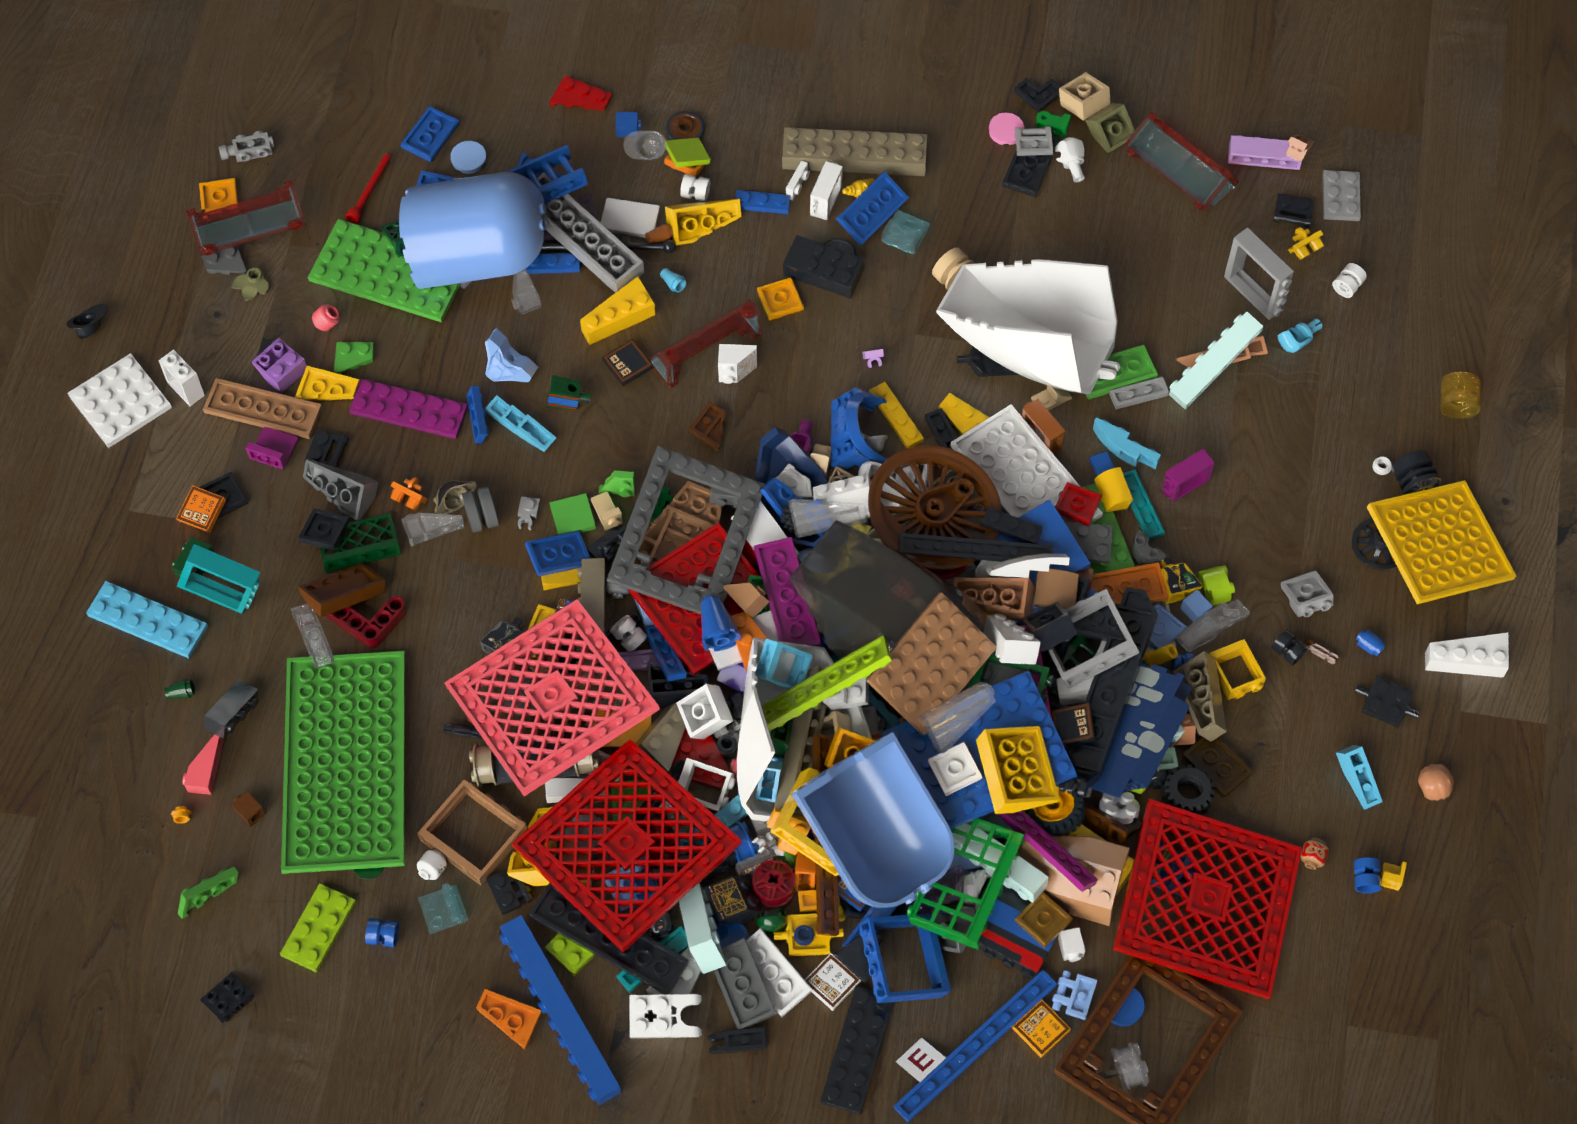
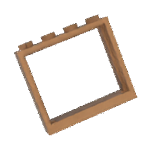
M463 780L417 834L421 842L432 850L442 852L449 863L482 886L486 878L494 872L513 849L511 843L522 835L527 828L526 823L521 820L520 816H513L505 805H498L490 794H483L479 791L480 788L476 784ZM466 795L516 830L482 871L433 835Z

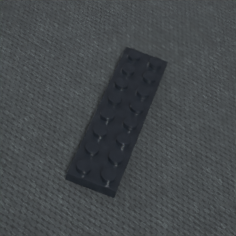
M551 883L548 884L529 913L530 918L664 995H670L690 963L687 958L645 934L641 935L631 946L622 952Z

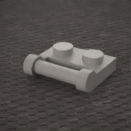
M1051 126L1032 129L1015 127L1017 156L1053 155Z

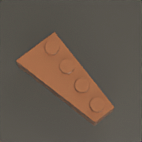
M954 578L952 597L958 605L992 614H1004L1008 618L1023 621L1024 618L1032 615L1035 586L1029 578Z

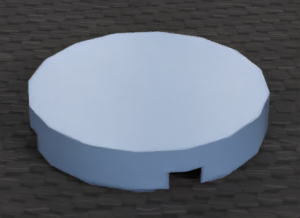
M461 142L451 152V163L461 173L472 174L478 172L486 163V151L477 142Z

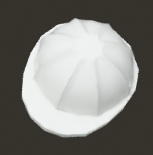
M985 870L969 872L958 880L956 891L978 899L985 881L992 876ZM965 899V903L971 904L976 912L978 904Z

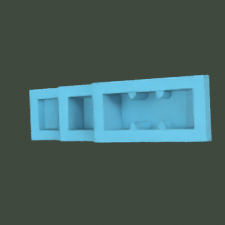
M497 395L484 409L486 413L503 426L543 452L556 440L552 433L530 415H524L515 406L508 405Z

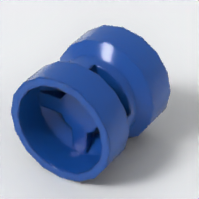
M1178 653L1177 657L1172 659L1173 671L1194 658L1193 653H1185L1184 655Z

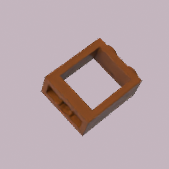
M1039 399L1026 403L1023 407L1022 418L1053 454L1062 450L1065 430Z

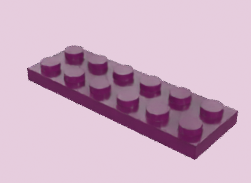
M361 379L349 411L353 415L457 439L468 405Z
M792 537L754 545L763 585L767 593L766 596L770 601L769 607L778 640L816 647L821 646Z

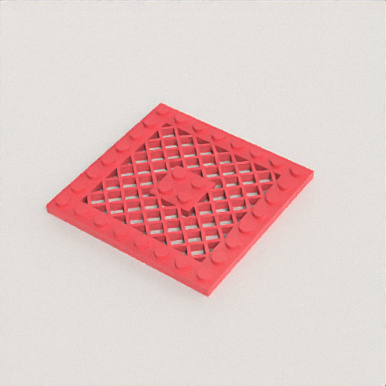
M578 599L444 682L523 796L534 791L660 710L658 704ZM565 633L573 634L572 639H564ZM548 644H556L555 650L547 649ZM568 645V651H560L561 646ZM575 646L583 647L582 652H573ZM588 648L593 654L587 653ZM532 654L539 655L538 660H530ZM545 655L553 656L552 661H544ZM558 657H566L565 663H558ZM571 658L579 659L578 665L570 664ZM585 659L593 660L592 665H583ZM598 661L603 667H597ZM515 664L523 665L522 670H514ZM528 666H535V672H527ZM541 668H549L548 674L540 673ZM563 669L562 674H560L558 670H556L555 672L554 670ZM568 670L576 671L575 677L567 676ZM581 672H589L588 678L580 677ZM602 673V679H593L594 674ZM608 674L612 680H607ZM498 675L506 676L505 682L497 681ZM511 677H519L518 683L510 682ZM525 678H532L531 684H523ZM567 682L573 683L571 688ZM578 683L586 684L585 690L577 689ZM591 685H599V690L590 691ZM489 686L488 692H481V687ZM605 686L613 687L612 693L604 692ZM495 687L502 688L501 694L493 693ZM508 688L516 689L515 694H507ZM618 688L623 694H617ZM521 690H525L526 696H520ZM577 696H583L581 702H578ZM588 697H595V704L587 703ZM480 698H486L484 704ZM491 699L499 700L498 705H490ZM601 699H610L609 704H600ZM615 700H623L622 707L614 706ZM504 701H512L511 707H504ZM518 702L526 703L524 709L516 708ZM531 703L536 710L530 709ZM571 708H579L578 714H570ZM584 710H593L592 715H583ZM598 710L606 711L605 717H597ZM489 711L495 712L494 718ZM501 712L509 713L508 718L499 719ZM514 714L522 715L521 721L513 720ZM527 716H536L534 722H527ZM541 717L545 722L548 721V723H540ZM554 719H562L561 725H554ZM568 720H575V726H566ZM581 721L589 722L588 728L580 727ZM499 725H505L504 732ZM511 726L519 727L517 733L509 732ZM524 728H532L531 734H523ZM537 730H545L544 736L536 735ZM551 731H559L558 737H549ZM564 732L573 733L571 739L563 738ZM509 739H515L514 745ZM527 740V747L519 746L520 741ZM534 741L542 742L541 748H533ZM547 743H554V750L546 749ZM519 752L525 753L524 759L521 757ZM530 754H539L537 761L529 760Z

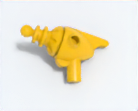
M874 179L857 180L852 185L844 188L842 193L858 197L874 182Z

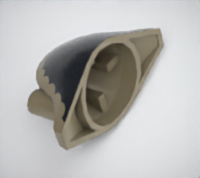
M452 480L443 484L438 490L437 496L433 499L436 504L435 513L437 516L457 511L463 507L464 503L461 493L474 492L477 484L474 481L461 482L458 480Z

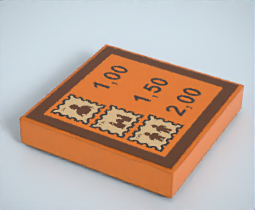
M192 485L176 520L210 533L227 499Z

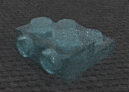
M897 210L892 220H889L882 232V241L887 245L900 248L904 252L915 254L930 228V223Z

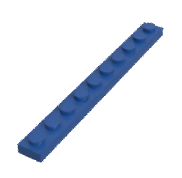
M1044 970L1038 973L931 1073L894 1105V1109L909 1123L1037 1003L1055 989L1057 983Z

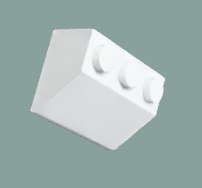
M868 474L819 485L813 487L814 500L819 499L835 525L869 518L868 492L871 480Z

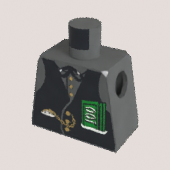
M515 618L511 625L500 621L480 642L482 650L491 654L523 633L521 630L525 623L519 618Z

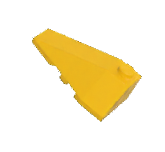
M740 199L665 207L666 222L672 227V239L675 245L693 243L702 236L712 233L715 229L740 218Z

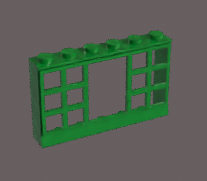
M976 818L965 823L971 826L969 833L956 828H952L951 832L952 834L955 833L966 837L962 849L954 848V853L995 868L982 900L941 884L933 883L932 887L943 890L938 903L925 899L926 893L922 894L920 891L915 894L917 899L914 905L911 904L909 906L907 916L912 925L979 950L980 936L987 929L989 915L994 913L996 899L1003 892V883L1010 876V867L1013 860H1017L1018 848L1020 844L1024 845L1025 837L1022 833L1014 832ZM978 828L989 832L987 840L974 836L975 829ZM993 835L1008 839L1005 847L991 842ZM970 840L984 844L979 857L965 852ZM989 846L1002 851L997 864L983 859ZM947 892L961 897L956 910L942 905ZM965 899L979 904L974 917L960 912ZM922 903L935 908L930 921L916 916ZM940 910L953 914L948 928L934 923ZM958 917L972 922L967 934L953 930Z

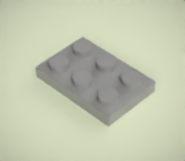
M1323 170V219L1360 221L1359 172Z

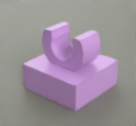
M883 349L862 352L863 359H868L867 366L869 368H872L871 362L873 360L878 362V366L882 365L879 357L884 356Z

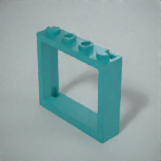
M194 544L186 560L177 587L242 614L244 608H249L261 582L258 579L260 572ZM194 567H197L244 587L246 591L243 594L196 574L192 570Z

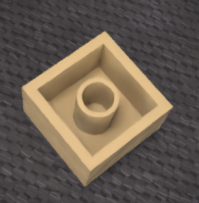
M1086 72L1059 88L1060 105L1082 120H1086L1110 105L1109 87Z

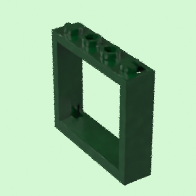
M992 653L972 677L967 696L980 691L988 663L991 662L1041 675L1037 689L1044 704H1046L1048 694L1045 692L1047 686L1050 687L1052 684L1053 675H1051L1050 668L1037 664L1001 663L999 661L1000 658H997Z

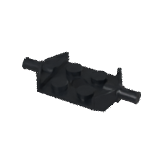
M974 346L970 354L957 355L956 358L957 364L968 363L974 374L979 377L1019 375L1001 364H995L991 358Z

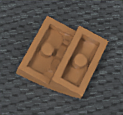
M1049 569V572L1038 571L1034 606L1045 608L1057 601L1064 609L1076 605L1079 574L1056 569Z

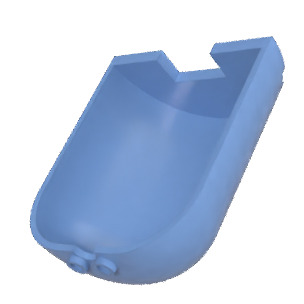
M498 172L413 186L405 190L406 196L401 199L399 230L400 238H403L405 245L403 255L405 262L410 264L412 270L410 275L418 289L513 275L531 265L541 251L544 230H546V223L544 219H541L542 215L546 214L544 198L539 188L530 179L521 174Z
M893 732L828 768L791 794L847 889L856 899L866 905L877 908H890L904 902L909 904L917 899L915 894L921 891L924 894L933 888L932 884L942 878L951 866L954 856V839L951 829Z

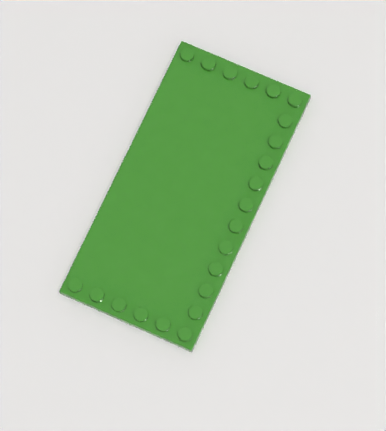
M394 651L287 658L282 874L405 866V652Z

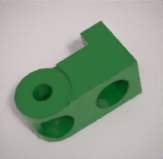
M1041 111L1036 116V128L1051 126L1052 135L1065 138L1070 126L1071 115L1064 113L1063 117L1051 115L1047 111Z

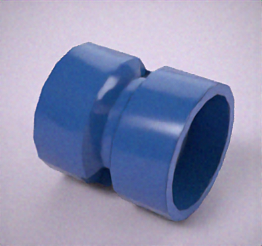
M1367 857L1354 861V874L1357 875L1355 877V890L1357 892L1375 893L1381 890V877L1379 876L1381 873L1380 860Z
M369 918L365 934L366 944L379 945V943H382L385 947L395 948L399 937V921L386 920L384 923L382 919Z

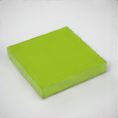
M699 138L665 141V148L676 167L710 164V157Z

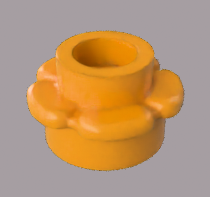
M185 806L176 807L171 812L173 821L176 823L188 822L191 811Z

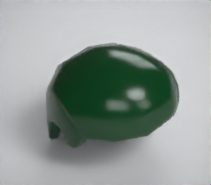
M787 909L764 911L761 917L758 914L756 917L758 927L767 932H776L783 929L787 923Z

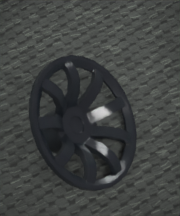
M1373 518L1358 525L1352 536V548L1357 558L1363 564L1374 569L1388 570L1397 567L1396 563H1392L1390 559L1389 549L1378 528L1376 531H1372L1366 526L1375 523ZM1362 529L1371 537L1359 538L1357 536ZM1357 543H1371L1362 551H1359ZM1373 549H1376L1372 562L1363 557ZM1381 551H1383L1386 565L1376 564Z

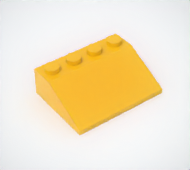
M1040 726L985 729L979 735L976 743L995 814L1015 813L1059 802L1060 798Z

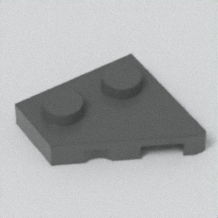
M237 244L201 255L208 273L231 275V272L241 273V275L247 273Z

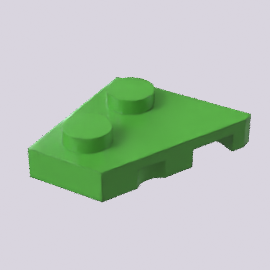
M614 471L605 480L604 485H599V494L608 492V494L620 495L622 497L635 496L634 472Z

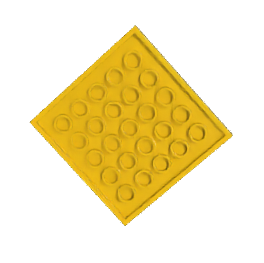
M1465 480L1372 502L1367 506L1417 604L1511 581L1516 577L1511 564Z

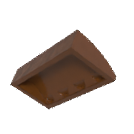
M362 562L298 586V590L312 610L320 617L385 593V579Z

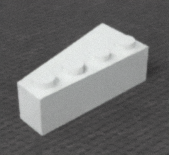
M1508 633L1433 642L1429 644L1425 652V670L1504 677L1509 668Z

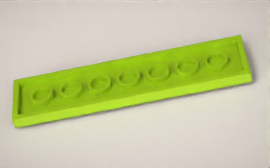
M880 636L762 704L761 707L768 730L771 731L776 727L783 726L788 720L800 716L809 708L816 707L823 700L835 696L842 689L851 687L856 681L868 677L879 668L887 666L892 661L885 636Z

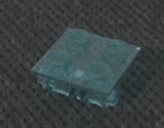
M445 883L442 885L441 890L418 897L430 934L469 921L457 885L450 886V883Z

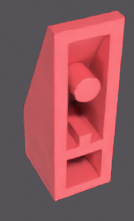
M214 734L188 766L187 773L183 775V785H185L188 792L212 794L224 741L223 738Z

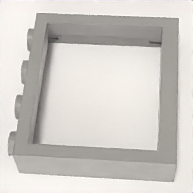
M1247 227L1233 239L1224 277L1268 320L1274 316L1278 317L1280 312L1284 310L1283 307L1287 301L1286 296L1292 283L1294 271ZM1247 254L1275 280L1271 297L1243 271Z
M1107 589L1099 593L1096 592L1093 596L1081 600L1076 605L1065 610L1069 614L1072 623L1108 605L1126 641L1068 671L1065 670L1055 647L1049 650L1068 689L1139 653Z

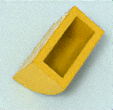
M1121 467L1109 469L1094 479L1099 494L1103 495L1102 502L1106 512L1124 510L1129 507L1133 498Z

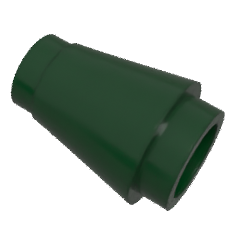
M184 679L166 687L164 692L167 699L191 698L192 695H195L196 690L192 680Z

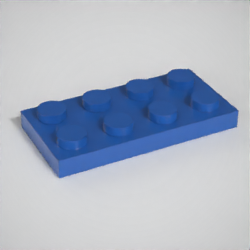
M884 171L836 220L861 246L909 197Z

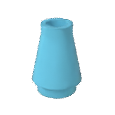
M668 268L661 271L660 277L663 278L673 292H681L685 288L686 281L683 276L670 271Z

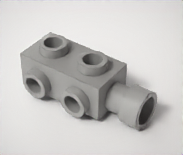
M256 131L253 135L247 137L245 135H238L232 140L233 145L218 146L222 160L229 159L230 156H236L237 162L273 155L271 147H274L272 136L268 137L267 132Z

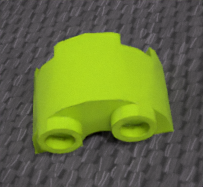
M1225 565L1201 570L1196 573L1199 582L1204 588L1205 597L1212 606L1231 601V594L1235 593L1233 583L1228 580V570Z

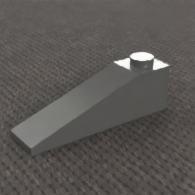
M306 459L303 478L317 491L324 493L327 496V500L339 507L338 510L342 514L355 520H360L375 500L378 481L361 474Z

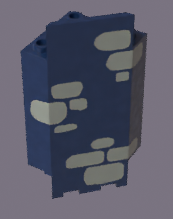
M1142 660L1101 778L1091 787L1092 789L1115 798H1120L1124 791L1148 787L1190 705L1185 703V700L1192 687L1182 681L1185 676L1184 674L1177 673V675H1172L1168 672V669L1155 664L1151 667Z

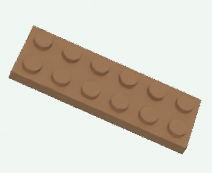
M216 378L203 411L206 414L262 428L269 427L287 434L310 439L322 410V405Z

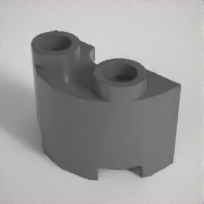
M1141 530L1136 534L1132 548L1134 561L1139 566L1158 562L1160 564L1167 556L1158 547L1151 548L1148 545L1149 538Z

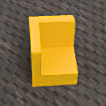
M1403 861L1400 866L1385 862L1381 872V886L1399 891L1403 884L1407 862Z

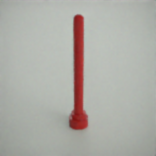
M389 153L383 156L355 207L349 209L345 215V218L350 223L358 224L361 219V210L391 158Z

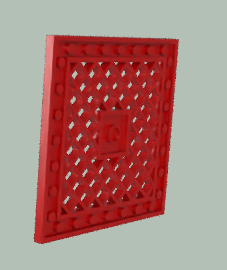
M629 739L511 844L526 861L624 952L742 844V840ZM634 775V782H624V776ZM638 776L645 782H638ZM620 777V782H614ZM620 788L619 795H609V789ZM623 788H634V795H623ZM648 788V795H637V789ZM652 789H654L658 794L652 795ZM605 801V808H594V802ZM609 801H619V808H608ZM623 801H633V808H623ZM637 801H648L647 808H637ZM651 801H662V807H651ZM666 801H667L672 807H665ZM588 804H590V808L584 809ZM662 813L661 820H651V814ZM665 813H676V820H665ZM679 813H680L686 820H679ZM604 814V821H594V815ZM608 814H619L618 821H608ZM622 814H633V821L628 816L622 820ZM637 814H647V821H636ZM580 815H590V821L579 822ZM576 816L575 822H569ZM661 826V833L650 834V827ZM665 826H676L675 833H665ZM679 826H690V833H679ZM693 826L701 833H693ZM604 827V834H593V828ZM608 827H614L607 833ZM640 827H647V834ZM565 828H575V835H564ZM579 828H589V835H579ZM561 829V834L555 835ZM664 839H675V846H664ZM679 839H690L689 846H679ZM693 839H704V846H693ZM599 840L597 842L599 847L592 848L593 841ZM654 840H661V847H654L656 845ZM550 841H560V848H549ZM564 841H574V848H564ZM578 841H589V848H578ZM675 852V859L664 860V853ZM678 852H689V859H678ZM693 852H699V853L693 858ZM650 853H660V860H649ZM552 854H559V861ZM563 854H574V861H563ZM578 854H588V861H578ZM592 854H603L602 861H592ZM608 854L613 860L606 861V855ZM646 854V860H639ZM685 865V866L678 872V866ZM617 866L616 874H606V867ZM620 866L625 871L631 868V873L620 874ZM635 866H646L645 873H635ZM649 866H660V873H649ZM664 866H674V873H663ZM566 867H573V874ZM577 867H588L587 874H577ZM592 867H602V874H591ZM634 879H645V887H634ZM649 879H660L659 886H649ZM663 879H670L663 885ZM580 880H587V887ZM591 880H602L601 887H591ZM605 880H616V887H605ZM620 880H631L630 887H620ZM655 892V893L648 899V893ZM593 893H601V900ZM605 893H616L615 900H605ZM619 893H630V900H619ZM634 893H645L644 900H634ZM615 906V914L608 907ZM619 906H630L629 914H619ZM633 906H640V907L633 913Z
M1149 799L1144 813L1113 950L1270 999L1302 847ZM1172 831L1176 840L1170 842L1165 833ZM1179 831L1184 832V833H1187V834L1184 835V836H1181V834L1179 833ZM1189 837L1192 838L1196 845L1190 849L1184 841ZM1199 838H1203V839H1206V840L1203 841V842H1200ZM1160 840L1165 844L1161 848H1159ZM1177 843L1184 850V852L1178 855L1173 848V845ZM1208 843L1211 844L1215 851L1209 855L1203 847ZM1218 844L1224 845L1225 847L1220 849ZM1166 849H1168L1169 853L1172 856V858L1167 861L1161 854V852ZM1197 849L1203 856V858L1198 861L1192 854V852ZM1227 849L1230 850L1234 857L1227 861L1223 854ZM1237 850L1243 851L1244 853L1239 855ZM1187 855L1192 863L1187 867L1184 866L1180 859ZM1216 855L1222 862V864L1217 867L1211 860V858ZM1247 855L1253 863L1248 867L1242 860ZM1256 856L1262 857L1263 859L1258 861ZM1157 857L1161 864L1154 867ZM1174 861L1180 869L1175 873L1172 872L1168 865ZM1205 861L1211 869L1206 873L1203 872L1199 865ZM1235 861L1241 868V871L1237 873L1234 872L1230 865ZM1266 861L1272 869L1268 873L1261 866ZM1162 867L1168 875L1164 879H1161L1157 873V870ZM1194 867L1196 872L1191 877L1187 870ZM1224 867L1230 875L1226 879H1223L1218 871ZM1255 867L1260 874V877L1256 879L1253 878L1249 871ZM1243 873L1249 881L1245 885H1242L1238 878ZM1180 874H1183L1187 881L1182 886L1176 878ZM1211 874H1214V876L1216 877V879L1211 878V877H1208V876L1211 875ZM1274 874L1273 882L1268 877ZM1153 876L1156 883L1150 885ZM1169 880L1172 881L1176 888L1170 892L1164 884ZM1233 880L1238 889L1232 891L1233 884L1227 882ZM1261 880H1264L1268 887L1263 892L1257 884ZM1157 886L1160 887L1164 894L1159 898L1156 897L1152 890ZM1189 886L1188 895H1186L1183 889ZM1250 886L1253 887L1257 894L1250 898L1245 890ZM1177 892L1183 899L1179 904H1176L1171 896ZM1238 892H1240L1243 898L1245 899V901L1240 904H1238L1237 900L1234 897V895ZM1270 892L1268 901L1264 895ZM1149 895L1152 901L1146 904L1147 896ZM1165 898L1171 905V908L1164 910L1160 903ZM1258 898L1264 905V908L1260 910L1253 903ZM1230 900V902L1233 905V908L1227 910ZM1248 904L1253 914L1246 917L1241 907ZM1152 905H1155L1160 913L1154 917L1148 909ZM1183 905H1185L1184 912L1189 913L1185 917L1179 909ZM1235 910L1241 918L1236 923L1230 916V913ZM1172 911H1174L1177 917L1179 918V920L1174 923H1172V921L1167 915ZM1266 911L1265 920L1261 916V913ZM1144 913L1148 920L1141 923ZM1161 917L1167 924L1163 929H1160L1155 921ZM1192 917H1194L1198 924L1194 929H1191L1187 922ZM1200 917L1208 919L1209 921L1203 923ZM1253 917H1256L1261 925L1255 929L1249 921ZM1226 919L1230 926L1223 929L1220 923L1223 924ZM1149 923L1155 931L1150 936L1144 929V926ZM1180 923H1182L1186 930V933L1181 936L1175 928ZM1211 923H1213L1218 931L1212 936L1206 928ZM1244 923L1249 931L1244 935L1241 934L1237 927ZM1170 929L1175 939L1168 942L1163 932ZM1201 929L1206 939L1199 942L1194 932ZM1231 929L1237 937L1233 941H1230L1225 933ZM1260 930H1262L1261 939L1256 933ZM1250 935L1257 944L1251 948L1245 940ZM1158 936L1161 942L1152 938ZM1187 936H1189L1192 942L1194 943V945L1189 948H1187L1184 941L1182 940ZM1221 936L1226 944L1220 948L1214 941V938ZM1177 942V943L1179 944L1180 948H1179V947H1176V946H1172V944H1174V943ZM1207 942H1209L1214 950L1209 954L1202 947ZM1238 942L1241 943L1245 950L1240 954L1237 953L1233 946ZM1197 948L1200 954L1191 951ZM1226 948L1229 949L1233 956L1229 960H1226L1221 952ZM1258 948V953H1257V958H1256L1255 955H1254V953H1253L1252 951ZM1216 954L1219 960L1210 957ZM1246 954L1253 963L1247 967L1241 959ZM1236 961L1238 966L1232 965L1230 963Z

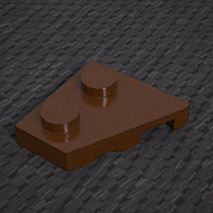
M710 401L690 426L688 432L716 451H719L725 411Z

